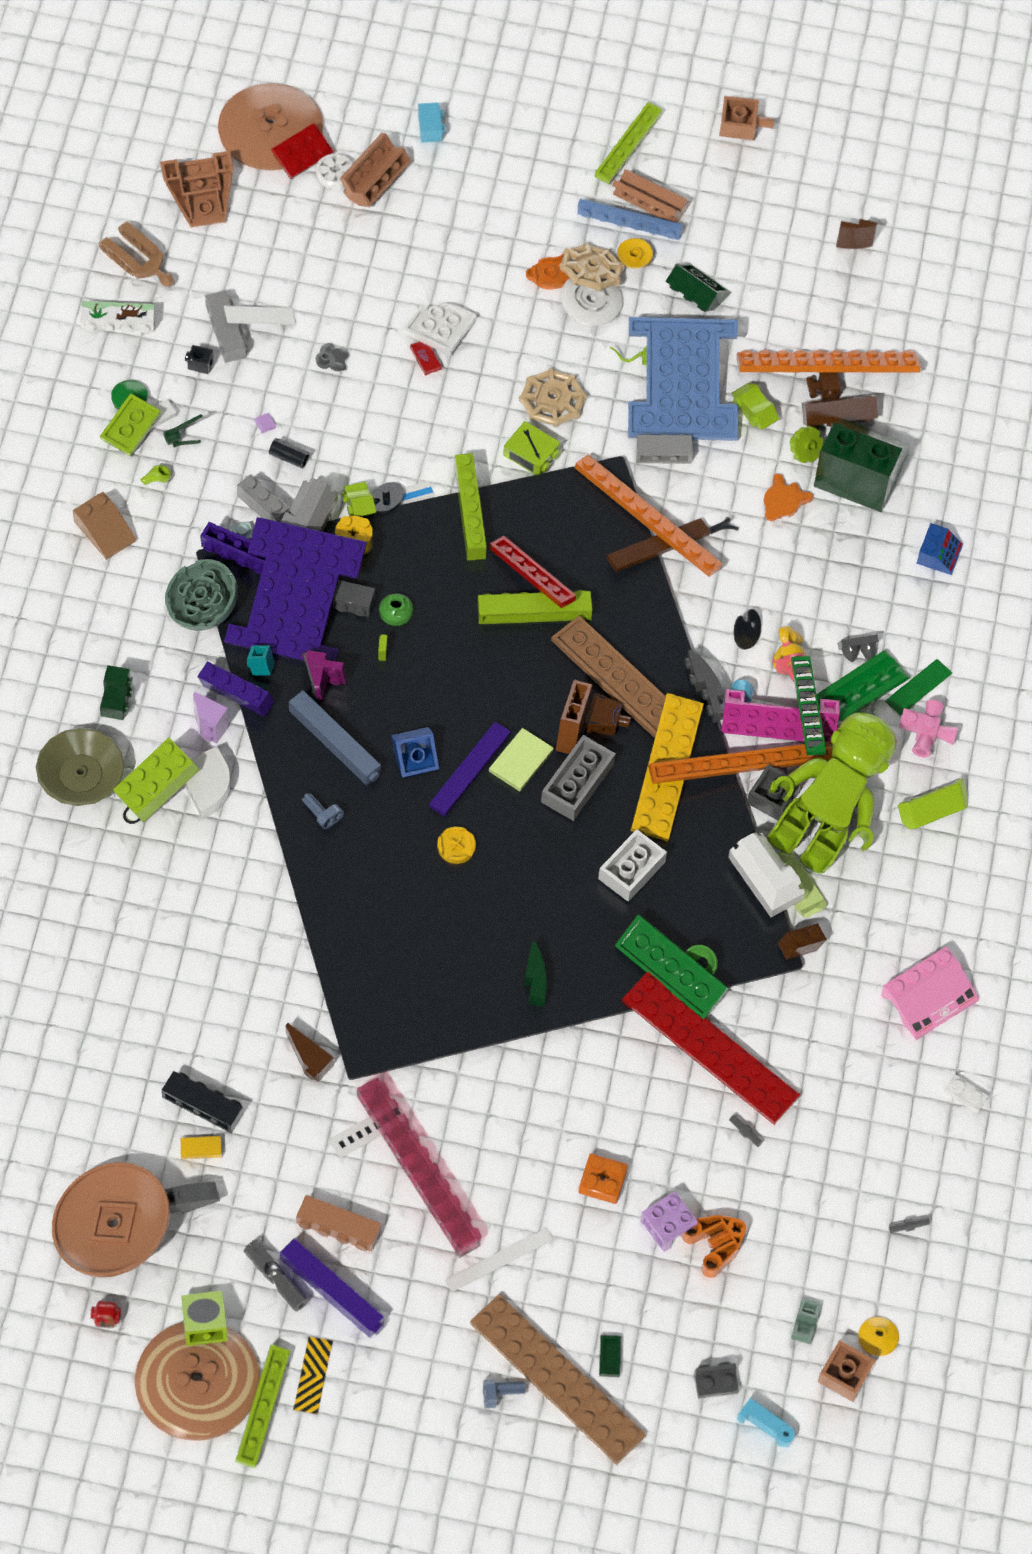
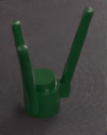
M200 414L175 428L163 431L167 445L172 444L173 447L201 443V440H178L181 439L179 430L202 418L203 415Z

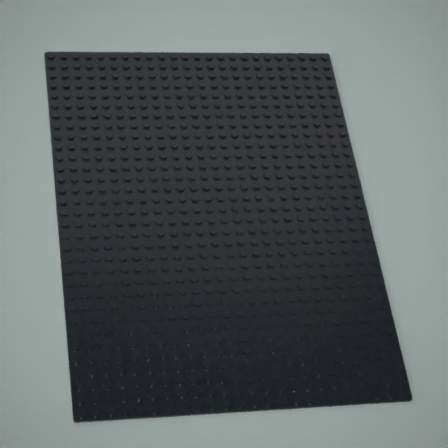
M619 456L597 461L636 493L624 457ZM574 467L478 488L486 541V559L467 560L458 492L402 504L388 513H374L361 516L362 518H367L372 527V548L368 554H364L358 579L339 575L338 581L341 580L375 588V600L369 617L358 616L346 611L340 612L333 608L332 602L321 645L339 649L336 662L344 663L347 682L340 685H333L327 682L323 700H318L312 693V685L304 661L273 655L275 663L271 675H252L251 669L247 666L250 649L224 643L229 624L247 628L261 575L246 566H239L235 561L223 559L217 553L208 552L204 549L196 551L197 560L210 559L221 562L228 567L237 582L238 598L234 610L223 623L217 626L230 673L266 690L275 701L265 717L241 705L240 708L349 1080L632 1012L633 1010L624 1004L622 999L647 972L620 951L615 944L637 915H641L685 952L695 945H704L712 949L718 960L717 969L713 975L728 988L798 971L803 967L800 956L786 960L777 944L787 932L791 931L784 911L770 917L728 858L730 850L733 847L736 850L739 847L737 843L741 839L756 833L736 774L684 780L668 842L646 836L667 852L665 863L629 902L598 879L600 867L634 833L631 831L655 738L623 708L621 715L631 717L629 728L618 726L615 735L584 732L585 722L594 693L612 700L614 699L551 641L552 636L571 621L479 624L478 595L541 592L490 550V543L505 536L572 592L578 590L591 591L592 617L591 620L585 621L665 696L669 693L704 703L690 758L728 754L718 723H713L712 717L707 714V700H703L702 691L696 692L695 686L690 683L689 675L691 672L685 666V658H687L688 650L692 649L659 556L615 572L606 559L610 553L651 538L652 535L649 528ZM341 518L328 521L323 532L335 535L336 525ZM398 593L405 595L411 600L413 615L407 623L394 626L382 620L379 614V607L381 601L387 595ZM393 601L391 606L399 608L402 606V603L400 601ZM381 635H387L386 661L378 659ZM577 680L592 684L590 700L580 738L584 735L616 753L614 766L573 821L543 804L541 798L543 789L569 755L556 751L561 717L573 681ZM301 691L310 696L381 765L379 778L365 785L289 711V701ZM494 722L510 730L511 735L445 817L429 807V803ZM429 727L434 737L439 769L402 778L395 757L391 735ZM523 728L554 749L524 788L518 791L490 773L489 768ZM311 793L325 810L337 804L344 811V815L337 823L328 829H323L317 822V817L305 805L302 799L305 794ZM454 826L467 829V831L474 835L476 841L475 853L472 858L460 864L444 860L439 855L437 849L439 836H441L444 830ZM532 942H536L545 965L546 996L544 1007L529 1004L531 986L524 985ZM701 957L698 960L700 965L704 968L707 967L708 961L706 958Z

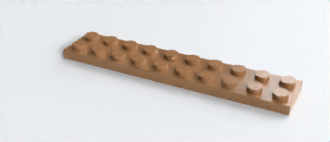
M500 1294L470 1320V1325L616 1465L646 1438V1434Z

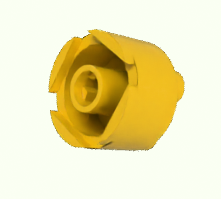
M344 516L340 519L335 528V535L365 541L367 545L364 554H368L372 548V527L369 520L359 516Z

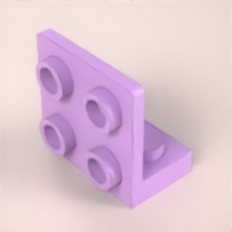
M672 1192L644 1210L640 1220L663 1252L671 1248V1243L674 1239L698 1224L696 1218L676 1192Z

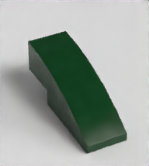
M532 942L524 985L531 986L529 1004L544 1007L546 996L545 965L536 942Z

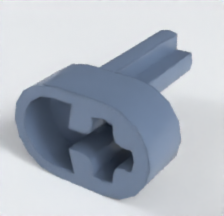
M311 793L305 794L302 799L305 805L317 817V822L323 829H328L344 815V811L337 804L325 810Z
M483 1380L485 1409L496 1408V1395L526 1394L525 1382L495 1383V1380Z

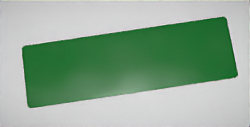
M936 659L886 699L885 702L899 715H902L904 708L910 709L948 678L952 672Z

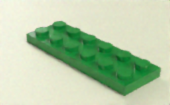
M637 915L615 944L620 951L643 970L657 978L672 994L703 1019L708 1017L729 989L641 915Z

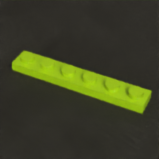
M647 102L595 171L594 177L610 184L662 115L663 109Z
M272 1344L269 1346L236 1455V1463L251 1468L256 1467L290 1350Z

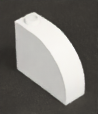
M217 746L190 758L200 770L183 785L201 819L218 811L227 800L230 792V773L226 763L228 760L225 753L220 752Z

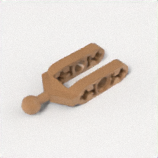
M124 222L118 227V231L124 239L150 259L142 266L110 238L105 237L99 242L102 252L131 276L140 279L156 275L160 278V283L165 287H170L174 283L172 274L164 273L160 270L164 259L163 253L130 223Z

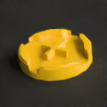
M454 826L447 828L438 838L437 849L439 855L450 863H464L472 858L475 853L476 841L474 835L463 827Z

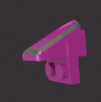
M307 650V652L301 654L311 681L312 693L318 700H323L327 682L333 685L346 684L347 674L343 662L329 661L327 654L323 652Z

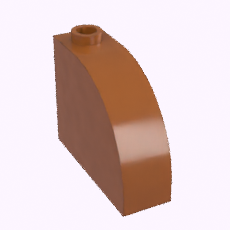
M577 680L573 681L560 721L556 751L570 754L578 743L588 709L592 684Z

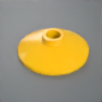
M630 238L619 245L617 256L619 261L625 266L637 269L645 267L651 262L653 250L646 241Z
M872 1317L864 1321L860 1326L858 1340L861 1347L867 1353L873 1356H886L897 1347L899 1333L896 1326L890 1320L883 1317ZM877 1331L882 1332V1333H883V1336H881V1337L877 1336V1335H876V1332H877Z

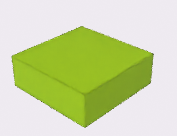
M381 635L378 659L386 661L387 635Z

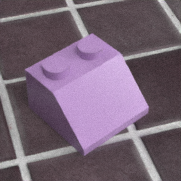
M194 692V715L200 736L208 742L212 741L217 744L229 727L228 708Z

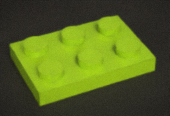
M130 393L99 437L104 442L131 457L162 414L161 410Z

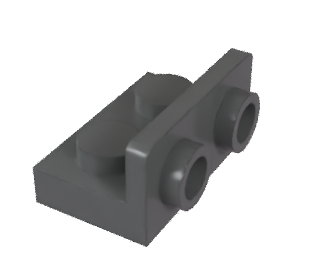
M722 1362L716 1366L704 1364L695 1368L694 1380L698 1399L738 1394L736 1363Z

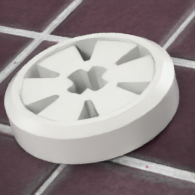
M341 154L326 155L316 165V178L326 188H345L340 177L353 162Z

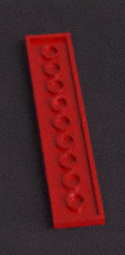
M649 972L622 999L624 1004L773 1125L799 1099V1093L709 1020L703 1019Z

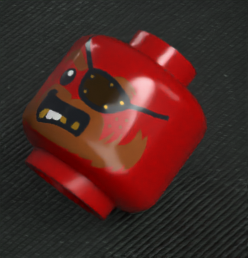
M99 1300L96 1307L92 1306L90 1319H94L95 1326L114 1328L116 1324L120 1323L121 1308L118 1307L116 1302Z

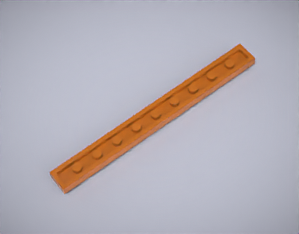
M587 454L575 463L574 468L705 575L710 577L721 569L722 562L590 455Z
M825 741V755L806 756L805 745L801 744L650 763L648 768L652 784L759 771L764 770L767 765L774 768L798 766L811 759L820 758L829 761L833 757L830 743Z

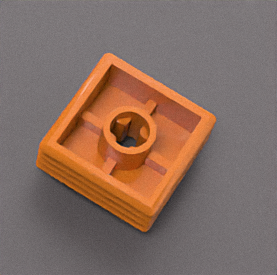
M590 1153L578 1193L617 1204L628 1164ZM605 1176L606 1178L604 1181H601L600 1177Z

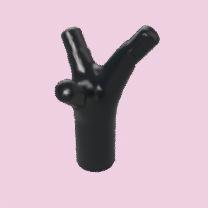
M726 517L724 521L709 527V530L713 534L725 529L738 531L739 528L727 524L731 519Z

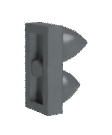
M876 634L841 640L837 644L838 649L842 650L843 655L850 662H854L858 654V647H860L863 656L867 660L873 658L876 655V643L879 640Z

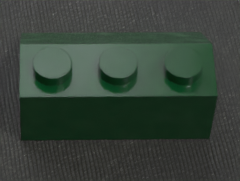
M676 263L665 281L670 285V289L682 293L687 301L695 302L697 307L704 312L714 311L731 294V291L691 263Z

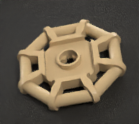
M583 243L581 246L566 248L563 251L564 256L559 267L573 281L574 285H581L601 291V289L618 286L621 283L620 278L625 267L622 262L615 258L610 249H602L591 246L588 243Z
M549 368V370L534 376H528L522 394L519 396V402L525 407L529 414V419L553 425V427H557V425L572 419H578L583 403L587 399V393L581 388L576 379L577 377L574 374L569 375L553 370V368ZM549 378L545 383L539 382L541 380ZM572 385L575 392L569 390L568 386ZM532 387L536 388L534 394L530 393ZM552 394H555L556 399H551L548 396H552ZM572 399L577 400L574 407L570 405ZM529 401H535V409L532 407ZM565 410L568 412L565 415L557 417V415L562 414ZM542 411L552 414V417L542 415L540 413Z

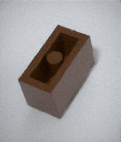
M817 923L787 932L777 944L786 960L817 951L827 938Z

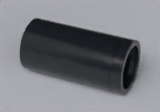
M278 438L272 441L269 448V455L301 469L305 467L310 456V452Z

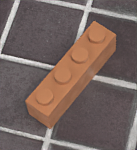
M305 1195L296 1215V1223L301 1228L315 1230L324 1237L331 1236L342 1244H352L361 1251L372 1252L381 1232V1223Z

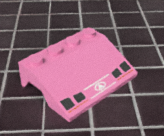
M947 946L886 983L881 993V996L884 999H889L899 1011L902 1023L916 1040L979 1001L960 963Z

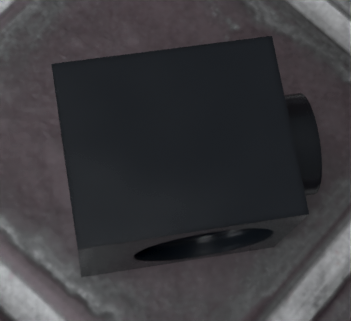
M192 345L190 351H187L185 356L188 370L209 374L214 361L213 350Z

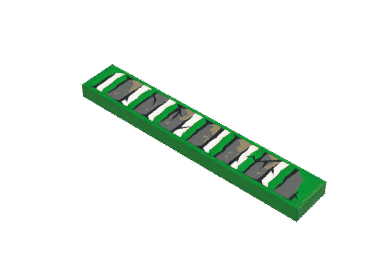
M810 656L791 657L806 756L825 755L826 747Z

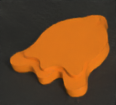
M563 253L558 257L539 259L535 266L533 265L526 270V278L546 290L563 288L564 283L569 279L567 274L562 272L559 267L563 260Z
M774 474L773 485L766 491L763 499L765 518L768 521H774L785 516L791 517L798 511L801 505L810 503L813 495L810 492H802L796 483L786 486L783 476L781 474Z

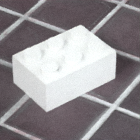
M636 829L600 867L598 879L629 902L665 863L667 852Z

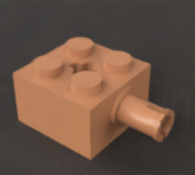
M724 96L719 136L754 141L755 129L757 127L773 129L774 118L760 117L757 114L759 100Z

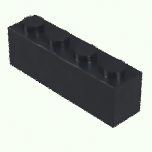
M173 1070L161 1089L163 1099L231 1134L244 1115L243 1106L239 1101L224 1097L220 1091L210 1090L204 1083L200 1081L195 1082L182 1072L177 1073Z

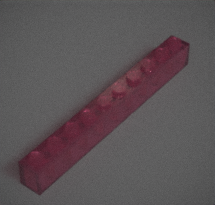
M377 1077L357 1088V1098L456 1254L461 1258L481 1246L482 1235L478 1228H474L470 1223L472 1220L468 1212H463L461 1209V1202L457 1195L453 1196L448 1181L440 1176L438 1165L435 1162H431L427 1148L425 1146L422 1147L419 1143L420 1139L415 1130L412 1131L408 1126L409 1121L406 1115H401L399 1112V1105L394 1098L391 1099L389 1096L388 1087L384 1082L381 1083Z

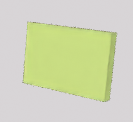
M522 728L492 764L489 772L518 791H521L551 755L554 748Z

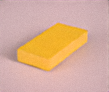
M221 1136L180 1138L181 1159L222 1157Z

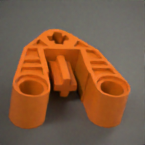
M721 1215L697 1218L698 1224L691 1228L696 1233L692 1235L685 1232L681 1235L682 1240L687 1244H694L702 1239H707L710 1248H717L703 1259L701 1270L704 1276L708 1278L716 1277L737 1257L746 1233V1224L740 1219ZM713 1263L716 1268H709L707 1264Z

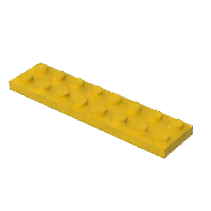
M669 693L666 694L648 766L650 763L690 759L704 703ZM647 766L631 831L634 832L637 829L646 836L668 842L684 780L652 784Z

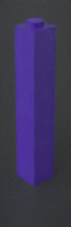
M295 1238L280 1251V1260L369 1338L374 1334L378 1335L383 1330L384 1316Z

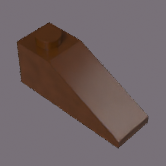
M287 1023L285 1025L286 1035L304 1074L309 1079L314 1078L319 1082L334 1066V1057L291 1024Z

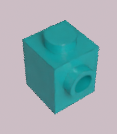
M251 646L247 658V666L251 669L252 675H271L275 661L270 646Z

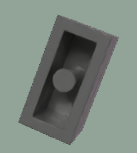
M339 580L333 598V608L340 612L346 611L358 616L369 617L375 600V588Z

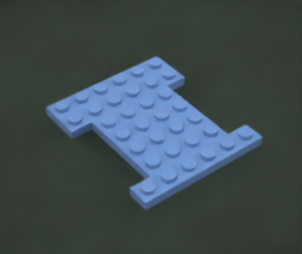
M629 317V337H647L646 402H628V438H636L637 435L685 434L692 435V440L737 441L738 404H720L719 339H737L738 320Z

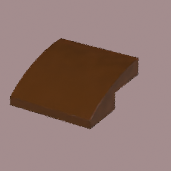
M860 219L859 224L841 221L836 247L862 249L873 246L877 222Z

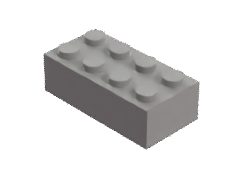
M583 735L543 789L541 802L574 821L614 766L616 753Z

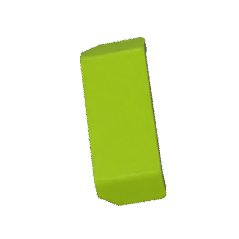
M958 779L955 783L945 787L942 786L933 792L918 798H912L910 801L900 802L898 810L902 823L908 829H916L966 809L968 806V794L964 779Z

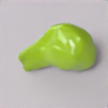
M155 465L140 481L144 485L151 482L165 483L170 480L171 472L166 466Z

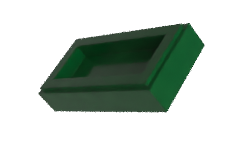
M600 1335V1377H620L621 1336Z

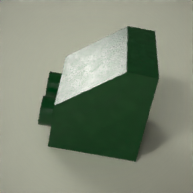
M840 419L833 423L820 450L813 487L882 513L907 459L910 444Z

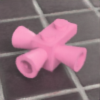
M937 700L926 701L925 714L905 708L903 710L899 728L917 733L916 743L912 749L913 754L916 756L929 757L931 745H934L936 737L951 745L954 744L958 727L939 726L941 720L939 716L944 709V705Z

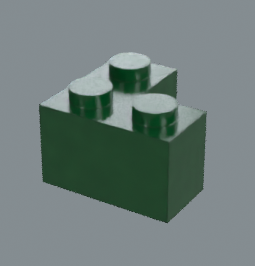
M107 665L103 680L104 693L100 704L101 717L123 720L125 713L128 714L130 708L128 700L134 693V686H132L133 677L130 676V669Z

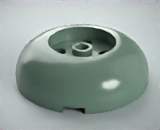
M197 560L188 567H182L172 577L166 589L165 605L167 606L168 614L178 625L188 630L204 631L220 625L230 616L238 598L236 579L228 567L215 560ZM195 601L196 605L191 606V603Z

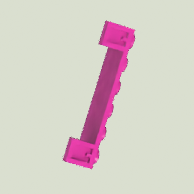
M726 689L722 733L804 741L799 708L745 703V691ZM820 699L819 712L824 741H829L832 744L831 736L834 731H837L839 719V701Z

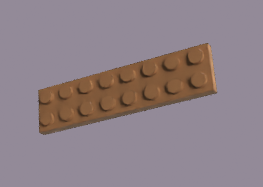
M580 616L553 635L551 641L616 702L621 703L622 708L655 738L666 696Z

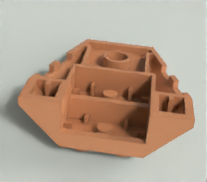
M230 151L212 153V158L178 163V159L160 162L163 180L190 228L226 222L233 173Z

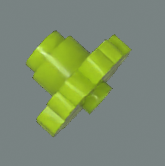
M808 426L807 428L800 427L794 433L789 444L790 451L794 453L795 460L806 464L807 462L813 463L818 459L819 451L823 446V438L819 437V430Z

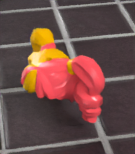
M782 626L778 632L782 645L774 654L772 664L778 673L789 675L794 682L791 657L806 656L805 650L800 646L804 639L802 635L791 627Z

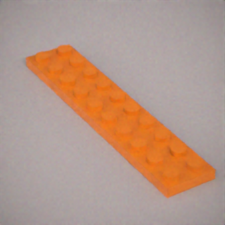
M743 350L737 352L736 356L739 372L920 373L921 368L916 352L909 350L903 352L892 350L885 352L874 350L867 352L856 350L841 352L839 350L823 352L821 350L805 352L803 350L795 352L785 350L777 352L767 350L752 352Z

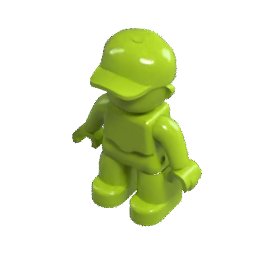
M858 712L849 715L843 720L838 730L834 731L831 736L833 744L831 753L833 758L829 761L820 758L811 759L788 776H781L774 780L769 788V793H775L777 787L784 788L786 795L783 800L787 802L794 791V787L810 778H815L806 791L799 798H795L784 810L768 834L767 840L776 849L785 853H791L801 841L813 819L821 824L800 856L801 863L809 870L818 874H823L828 870L843 847L848 836L847 827L850 824L855 806L858 808L857 829L852 832L847 841L852 842L855 836L861 837L864 841V844L860 847L861 852H865L871 846L874 838L870 827L875 800L872 791L866 786L867 778L877 773H883L888 769V762L896 750L897 739L887 723L868 713Z

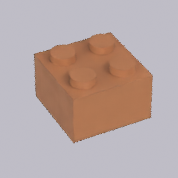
M839 1340L820 1372L817 1382L854 1402L870 1375L876 1360Z

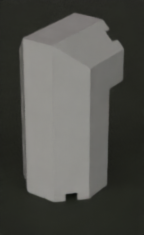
M314 478L310 479L309 482L304 480L290 510L285 512L281 522L323 532L338 502V492L335 489L332 492L330 490L331 486L326 482Z

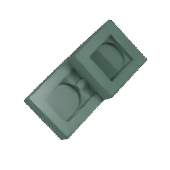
M804 1298L801 1299L791 1339L811 1345L822 1303Z

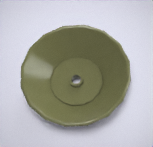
M77 728L65 730L50 738L40 750L35 767L38 782L47 795L63 804L83 806L95 804L112 794L113 789L121 782L124 762L122 752L113 739L97 730Z

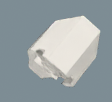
M757 833L748 835L737 843L739 847L736 850L734 847L730 850L728 858L770 917L804 899V889L800 890L798 886L801 884L800 878L791 866H786L763 833H759V836Z

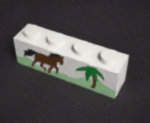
M82 301L81 329L89 331L154 332L155 304Z

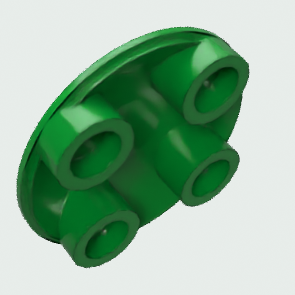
M125 380L116 384L111 392L114 407L120 409L130 393L146 402L148 393L145 386L135 380Z

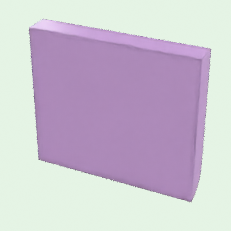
M269 413L254 419L261 433L276 428Z

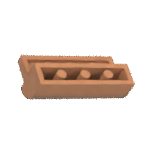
M380 133L340 177L345 187L343 191L345 196L359 206L370 207L411 162L405 149L394 147L388 135Z
M627 169L624 170L620 180H614L612 184L615 187L613 195L663 220L675 223L679 222L690 203L689 200Z

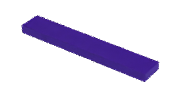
M494 722L429 803V807L445 817L511 735V731Z

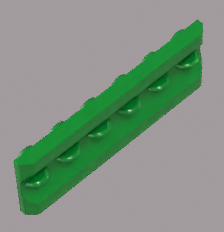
M884 650L817 693L818 706L820 707V699L839 701L838 725H840L849 715L860 712L909 680L910 676L898 665L887 650Z

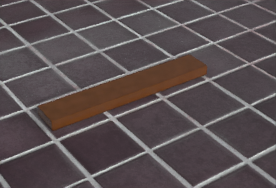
M701 518L678 527L694 541L710 535V530ZM656 535L610 553L606 559L615 572L674 550V548Z

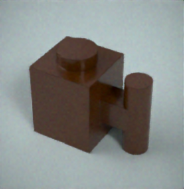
M819 372L818 382H814L812 376L806 378L810 398H816V392H820L821 400L838 399L840 397L841 386L838 372Z

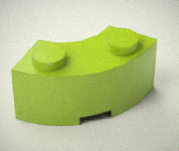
M748 382L731 392L734 398L733 403L738 404V408L748 419L752 427L756 426L763 430L779 420L774 404L765 398L758 385Z
M366 481L344 486L341 498L343 503H347L349 516L361 517L376 513L373 496L368 490Z

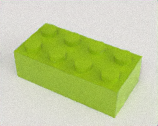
M168 737L121 781L113 791L144 823L200 769Z

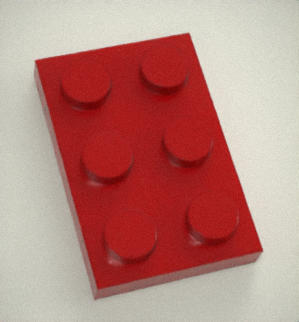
M312 123L271 149V152L290 180L317 164L322 157L334 152L315 123Z

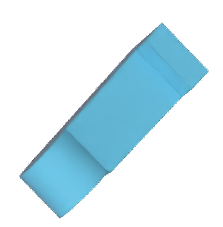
M751 1398L737 1416L736 1420L744 1424L747 1419L772 1436L781 1447L790 1446L794 1440L795 1431L791 1426Z

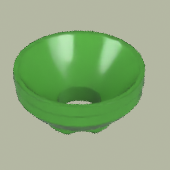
M398 593L390 594L381 601L379 614L387 624L394 626L403 625L412 618L413 605L411 600L405 595ZM393 601H400L402 606L393 608L391 603Z
M695 945L686 951L697 962L701 957L706 958L708 965L705 969L711 974L715 973L718 960L712 949L704 945Z

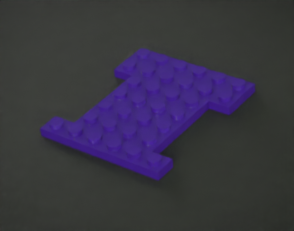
M257 517L248 554L265 558L247 628L229 624L224 643L251 649V646H270L273 655L304 661L301 654L307 652V650L323 652L327 654L329 661H337L339 649L321 645L339 575L358 579L367 543L361 540Z

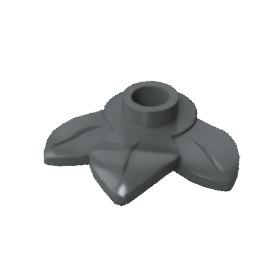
M326 343L321 346L320 353L316 355V364L322 369L330 368L333 371H344L346 366L343 361L348 358L349 353L342 348L335 349L332 343Z

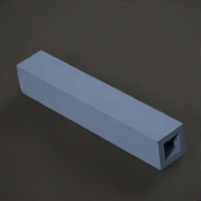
M301 691L289 701V711L365 785L379 778L381 765L310 696Z

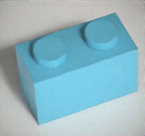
M439 102L419 103L418 120L421 142L442 141V134H445V123H441V120H444L443 109H440Z

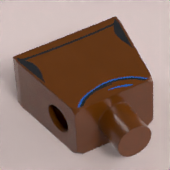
M594 693L585 722L584 732L615 735L618 726L629 728L631 717L621 715V703Z

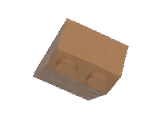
M104 491L73 509L74 523L106 560L137 541L122 515Z

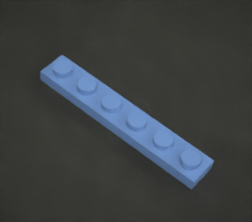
M581 198L578 202L577 215L648 232L653 235L664 236L669 239L680 240L682 224Z

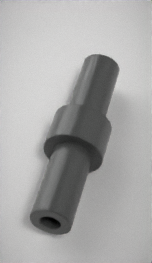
M735 1115L730 1117L729 1121L740 1130L739 1133L744 1138L747 1137L756 1147L763 1143L752 1132L753 1129L748 1124H744Z
M928 1217L915 1220L912 1218L906 1219L902 1223L889 1225L890 1233L904 1230L906 1232L913 1231L917 1227L930 1225Z

